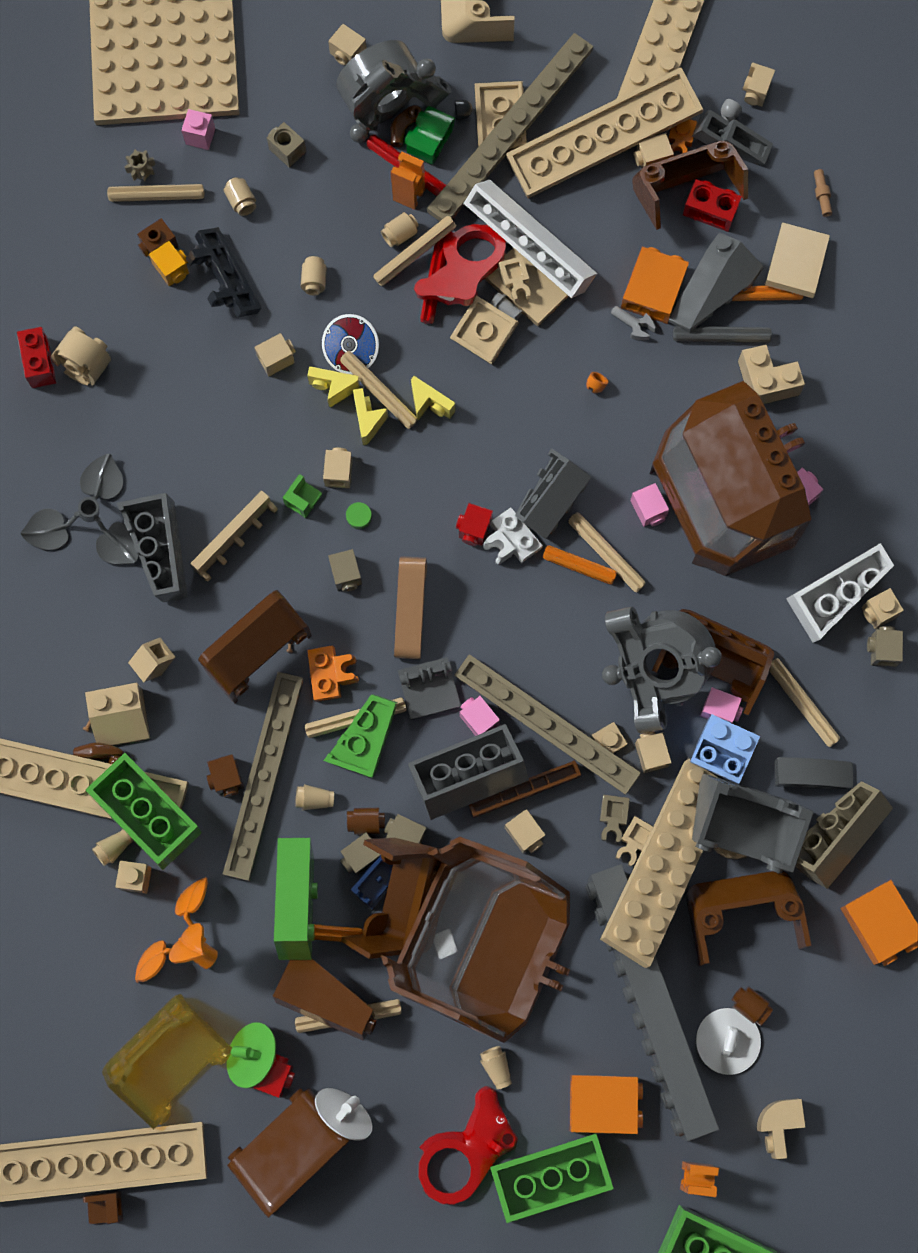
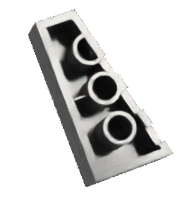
M167 493L118 502L117 506L123 515L124 523L132 537L135 550L143 564L142 567L154 596L163 603L188 598L174 500Z

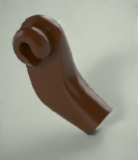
M418 105L409 106L392 121L391 146H403L406 129L416 122L419 113L422 111Z
M96 742L75 747L73 750L74 756L87 759H109V764H113L124 754V751L118 747Z

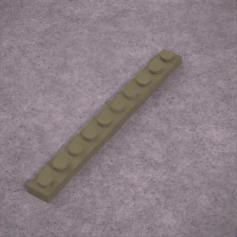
M575 33L568 39L429 205L427 213L439 221L446 216L453 219L465 205L464 202L475 184L484 182L506 156V153L512 149L591 54L593 45Z

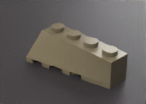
M862 781L835 803L836 808L829 813L821 814L816 819L818 823L807 831L795 867L809 879L826 889L830 887L893 809L880 790Z

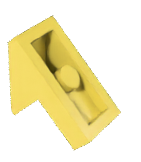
M309 367L307 375L309 385L318 390L330 389L328 394L329 407L353 394V390L360 387L359 376Z
M413 376L411 386L417 419L421 418L429 406L436 415L440 417L444 415L450 419L455 413V402Z
M363 388L353 390L362 443L367 445L388 418L387 409L372 411L370 397H364Z

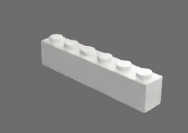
M491 180L475 184L464 202L471 211L568 296L573 298L587 290L597 275L591 267Z

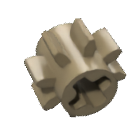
M135 149L134 153L125 157L128 165L124 166L126 173H131L134 181L137 178L146 181L150 174H155L152 166L156 164L154 158H149L147 150L140 152Z

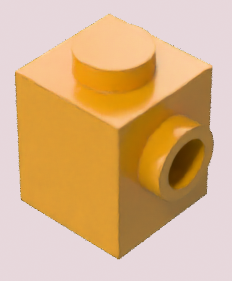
M170 241L149 254L153 266L168 286L180 283L189 274L186 265L188 263L186 255L182 250L177 252Z

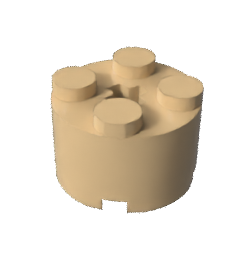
M75 326L68 331L51 355V359L57 367L62 364L66 368L64 373L67 376L87 386L90 382L91 385L96 383L111 361L106 351L107 345L98 338L93 340L83 330Z

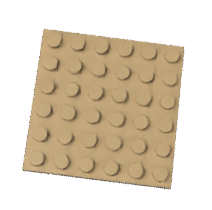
M89 0L94 122L96 125L185 119L188 109L211 114L212 117L240 115L233 0Z

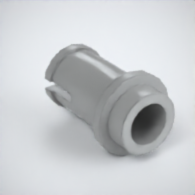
M498 293L490 303L515 320L523 312L507 299L506 294Z

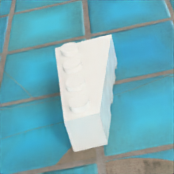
M880 543L786 599L811 641L816 642L894 564Z

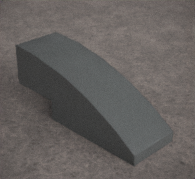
M711 110L700 115L692 135L707 145L718 141H727L734 146L742 160L762 166L766 163L773 143L737 120L733 119L729 122Z
M778 757L775 760V787L853 789L852 762Z

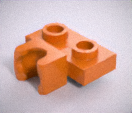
M334 646L307 650L314 701L319 702L341 698L340 684L347 685L359 681V678L353 673H346V668L357 662L354 655L336 656Z

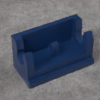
M380 855L351 889L372 910L387 894L393 865L385 863Z

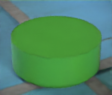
M361 502L351 504L346 511L348 524L355 529L367 527L372 519L370 508Z

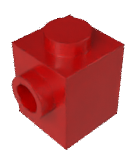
M468 503L465 514L459 515L456 529H459V538L462 539V542L471 546H476L477 544L483 546L493 518V511Z
M276 1054L268 1075L253 1088L281 1098L284 1089H290L295 1077V1073L291 1072L293 1066L287 1064L289 1059Z

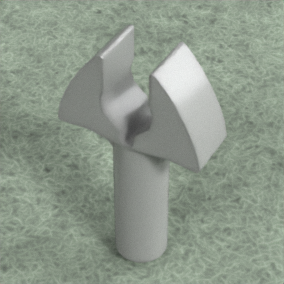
M618 306L612 309L611 314L632 327L633 332L630 338L642 341L649 340L650 335L643 332L640 327H647L653 333L655 332V325L647 313L643 318L637 319Z

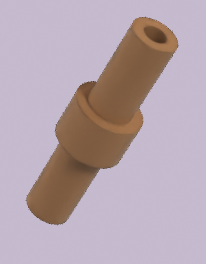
M818 169L814 171L817 187L815 188L816 199L820 201L823 217H828L832 215L829 200L831 192L829 186L826 185L824 171Z

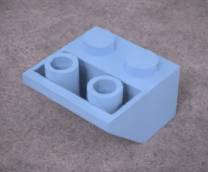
M711 714L690 762L739 785L760 736Z

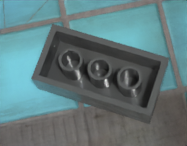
M506 724L408 763L414 783L430 820L529 781L524 760Z

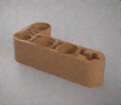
M401 556L399 560L394 658L421 659L424 592L427 573V558Z

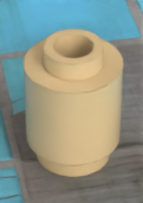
M237 177L230 179L226 183L224 193L233 210L238 212L240 216L252 213L256 209V199L246 180Z
M403 212L385 224L381 234L390 247L394 245L399 246L417 234L416 228L419 225L412 214L407 215Z
M316 256L307 257L302 264L301 289L308 295H319L325 290L327 267L322 258Z

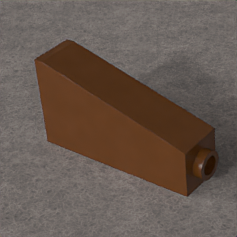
M312 958L311 960H290L273 994L277 1004L362 1041L365 1040L367 1034L371 1035L377 1023V1020L374 1019L373 1009Z

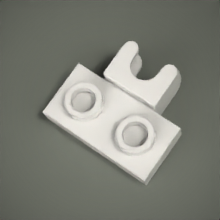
M509 508L491 521L490 526L495 530V533L490 535L483 544L485 550L493 547L500 549L496 564L503 563L513 554L523 563L540 551L543 546L528 527L515 517L516 513L512 508Z

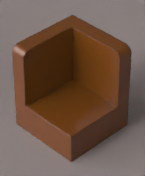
M121 1192L83 1197V1203H88L90 1224L106 1222L108 1224L123 1220Z

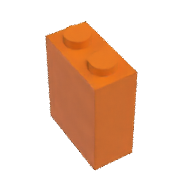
M642 247L623 296L621 309L642 316L647 313L651 319L668 324L689 262L677 255L669 256L663 254L656 248Z
M892 880L883 883L840 908L874 965L882 962L883 966H886L898 959L896 953L903 949L908 953L918 947V924Z
M571 1075L570 1132L638 1134V1128L643 1126V1113L638 1111V1100L643 1099V1083H638V1077Z

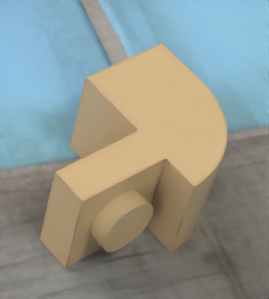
M802 1099L772 1102L762 1110L758 1118L757 1131H768L769 1136H765L766 1151L771 1153L774 1159L787 1158L784 1129L805 1127Z

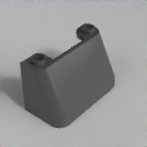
M703 773L699 783L692 840L696 842L695 847L704 851L711 852L712 848L718 849L719 847L761 860L768 864L767 869L780 874H782L783 870L793 872L814 811L790 800Z

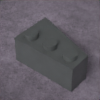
M552 448L548 453L551 457L545 470L540 468L537 474L540 479L535 489L528 490L515 514V517L545 539L556 530L559 520L570 511L573 501L579 493H582L587 488L588 481L591 478L590 475Z

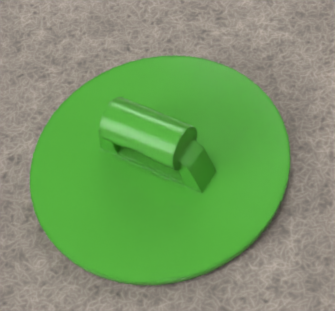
M258 1022L248 1024L236 1034L227 1055V1071L231 1081L238 1087L251 1088L258 1085L265 1079L272 1068L276 1055V1041L272 1030L267 1025Z

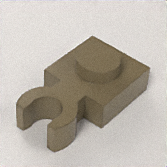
M603 795L600 822L607 823V827L602 831V841H606L608 832L616 834V843L621 841L622 832L618 827L619 825L626 826L630 798Z

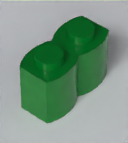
M428 106L424 112L421 111L416 119L417 126L413 131L410 130L408 132L405 144H407L408 154L433 165L454 129L455 117Z

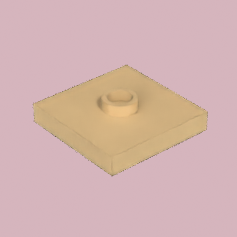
M476 296L450 338L493 365L519 322Z

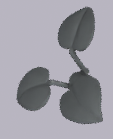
M105 454L95 459L83 471L80 477L81 490L87 495H94V497L83 498L78 504V511L74 513L67 523L64 524V518L60 512L47 508L36 512L21 531V536L32 546L43 550H56L63 547L68 541V533L65 529L69 528L80 517L85 522L96 521L104 533L96 540V552L103 561L114 565L134 564L139 556L124 523L115 522L107 530L99 517L98 497L105 500L112 499L121 492L123 487L122 474L111 454Z

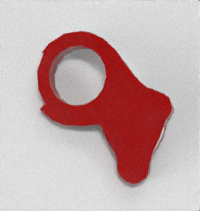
M472 224L460 228L455 233L451 231L446 235L443 242V251L447 265L432 276L420 279L415 284L414 290L417 297L421 300L436 299L447 305H471L477 296L479 283L498 268L499 262L504 261L505 240L487 224ZM471 239L487 240L495 248L491 256L481 261L464 259L459 255L458 249L464 242Z
M484 1086L478 1090L475 1095L474 1110L463 1132L437 1133L429 1137L419 1147L423 1150L419 1161V1180L424 1189L423 1192L429 1198L441 1204H456L465 1201L479 1188L494 1162L500 1156L516 1148L518 1138L511 1129L494 1088ZM444 1148H454L461 1151L468 1158L471 1166V1174L467 1184L462 1189L453 1193L436 1189L430 1182L427 1174L428 1163L431 1157L437 1151Z

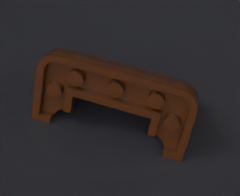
M300 1088L290 1097L289 1100L292 1104L244 1149L239 1146L228 1156V1159L231 1161L227 1165L268 1218L278 1211L292 1195L351 1140L333 1131L321 1119L315 1106L316 1094L310 1088L305 1092Z

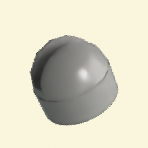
M726 99L721 107V115L727 121L736 119L742 111V107L732 99Z

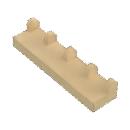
M261 490L191 562L193 569L207 582L211 577L206 571L217 560L222 565L227 563L222 554L234 542L242 547L245 543L239 537L252 524L257 529L263 526L257 518L267 508L273 513L278 510L270 501L269 496Z

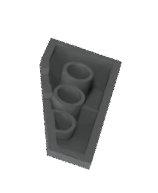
M719 232L702 257L673 310L669 322L691 332L713 315V311L723 304L727 305L730 303L732 297L740 291H746L750 288L763 270V265L741 241Z

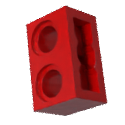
M696 179L685 204L683 216L729 232L742 197L733 190H724L714 186L711 182ZM702 197L705 198L707 201L701 202L697 200V198ZM719 206H727L729 210H722Z
M37 327L18 331L17 336L24 374L31 388L56 384L49 341L43 328Z

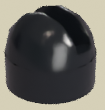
M463 99L455 100L456 120L466 119L472 114L473 108L469 101Z

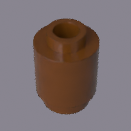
M379 807L354 808V811H347L348 832H354V835L365 833L380 834V829L385 828V813H380Z
M749 986L745 990L740 987L731 999L735 1002L732 1008L753 1024L756 1022L761 1026L773 1011V1008L769 1006L770 1002Z

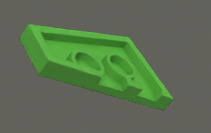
M371 694L353 719L351 725L337 741L338 743L323 761L371 778L374 777L398 702Z

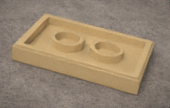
M523 81L475 83L478 147L522 96ZM526 132L510 151L527 143Z
M782 222L765 285L813 298L830 235Z
M513 247L505 255L504 261L523 255ZM524 256L523 260L529 275V282L524 284L530 289V299L527 300L523 292H518L517 303L512 301L511 293L513 288L505 289L499 267L485 278L502 295L506 294L507 299L517 308L521 309L522 313L536 326H539L569 297Z

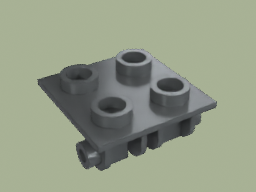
M448 657L398 670L411 720L461 707Z

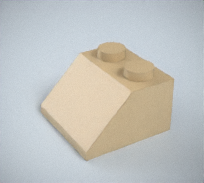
M138 683L85 692L88 716L96 743L115 746L150 739L143 690Z

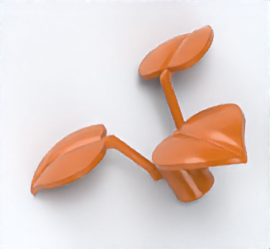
M206 877L187 887L177 900L175 913L178 916L184 915V919L189 927L183 932L172 948H166V942L163 940L155 942L147 948L137 965L135 974L137 983L153 978L163 967L166 955L168 954L169 960L172 963H184L193 960L204 969L210 968L215 963L218 952L205 943L204 927L200 923L194 924L190 919V914L196 912L204 900L208 884Z

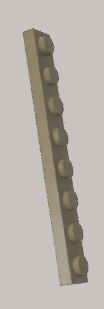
M470 654L455 673V677L623 794L627 795L641 775L635 768Z
M277 672L224 867V876L250 882L304 680L302 677Z

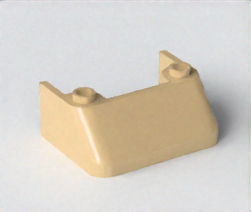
M441 0L442 35L448 42L514 41V16L490 17L489 5L483 0Z

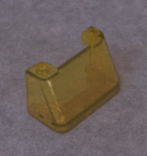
M177 994L106 1063L102 1074L107 1086L154 1130L158 1125L164 1124L171 1115L170 1101L208 1063L212 1066L225 1063L231 1055L232 1046L182 994Z

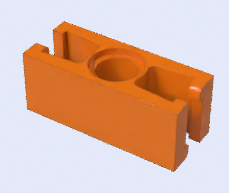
M401 151L398 157L400 162L399 168L393 166L391 170L393 201L415 210L418 205L417 196L421 197L425 191L424 161Z
M682 1161L684 1179L681 1180L680 1190L687 1194L716 1197L717 1187L714 1186L715 1176H718L719 1168L710 1164Z

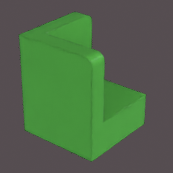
M299 474L283 496L285 506L306 518L322 494L319 490L306 483L304 476Z

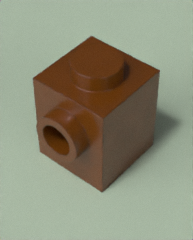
M162 218L137 234L140 241L138 247L145 257L168 241L171 242L175 249L179 247L175 235Z
M233 754L207 762L210 774L206 775L210 790L215 789L219 796L231 797L238 794L239 789L244 788L237 761Z

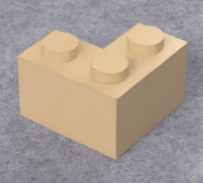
M767 345L742 350L738 363L743 380L759 394L763 404L801 394L805 383L798 361L773 367Z

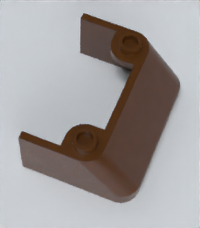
M718 141L647 165L634 175L632 184L636 196L654 227L658 230L661 229L660 200L656 192L725 170L743 200L748 199V168L731 143Z
M275 590L200 655L198 661L209 677L235 704L238 701L237 697L248 690L249 677L287 643L290 645L296 643L298 645L306 637L309 639L312 635L308 625L279 590Z
M681 609V612L695 617L708 629L715 643V648L721 652V662L714 668L711 675L731 684L730 691L733 695L742 698L741 702H747L744 714L749 715L766 681L774 657V651L769 646L694 611ZM661 649L652 671L657 673L661 662L667 668H679L678 661L670 651Z
M399 838L364 840L363 845L379 853L385 863L393 865L383 911L374 913L366 919L362 934L342 936L341 942L369 959L381 958V955L385 957L400 955L441 862L427 854L436 849L435 847ZM434 924L430 930V933L421 951H423L430 942Z
M770 871L698 883L687 891L686 901L699 966L710 963L705 936L715 934L721 930L723 926L722 910L774 902L777 915L785 921H793L798 948L804 949L812 946L802 900L791 877L784 871L782 874Z

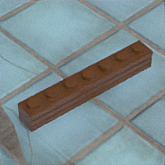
M573 760L567 764L530 777L529 781L468 806L473 818L580 778L581 773L576 761Z

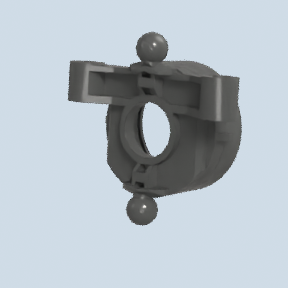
M399 40L377 43L352 58L342 69L336 82L339 94L357 122L350 129L351 139L357 143L366 141L370 131H377L379 123L391 119L413 97H416L427 106L436 108L452 91L443 78L434 76L436 71L435 63L428 58L422 59L417 63L407 45Z
M634 607L608 611L605 614L606 628L616 641L620 656L618 657V666L608 665L603 669L602 679L608 685H616L623 680L627 689L630 688L634 701V724L638 733L666 729L667 715L664 704H675L677 707L683 706V701L695 696L710 678L714 668L720 664L721 652L715 648V643L708 629L695 617L681 611H653L641 623ZM654 649L670 651L678 661L679 671L677 676L671 680H660L654 677L647 668L646 658L648 653Z

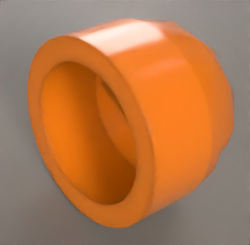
M591 372L586 382L587 389L590 390L592 388V393H600L607 386L608 379L598 372Z

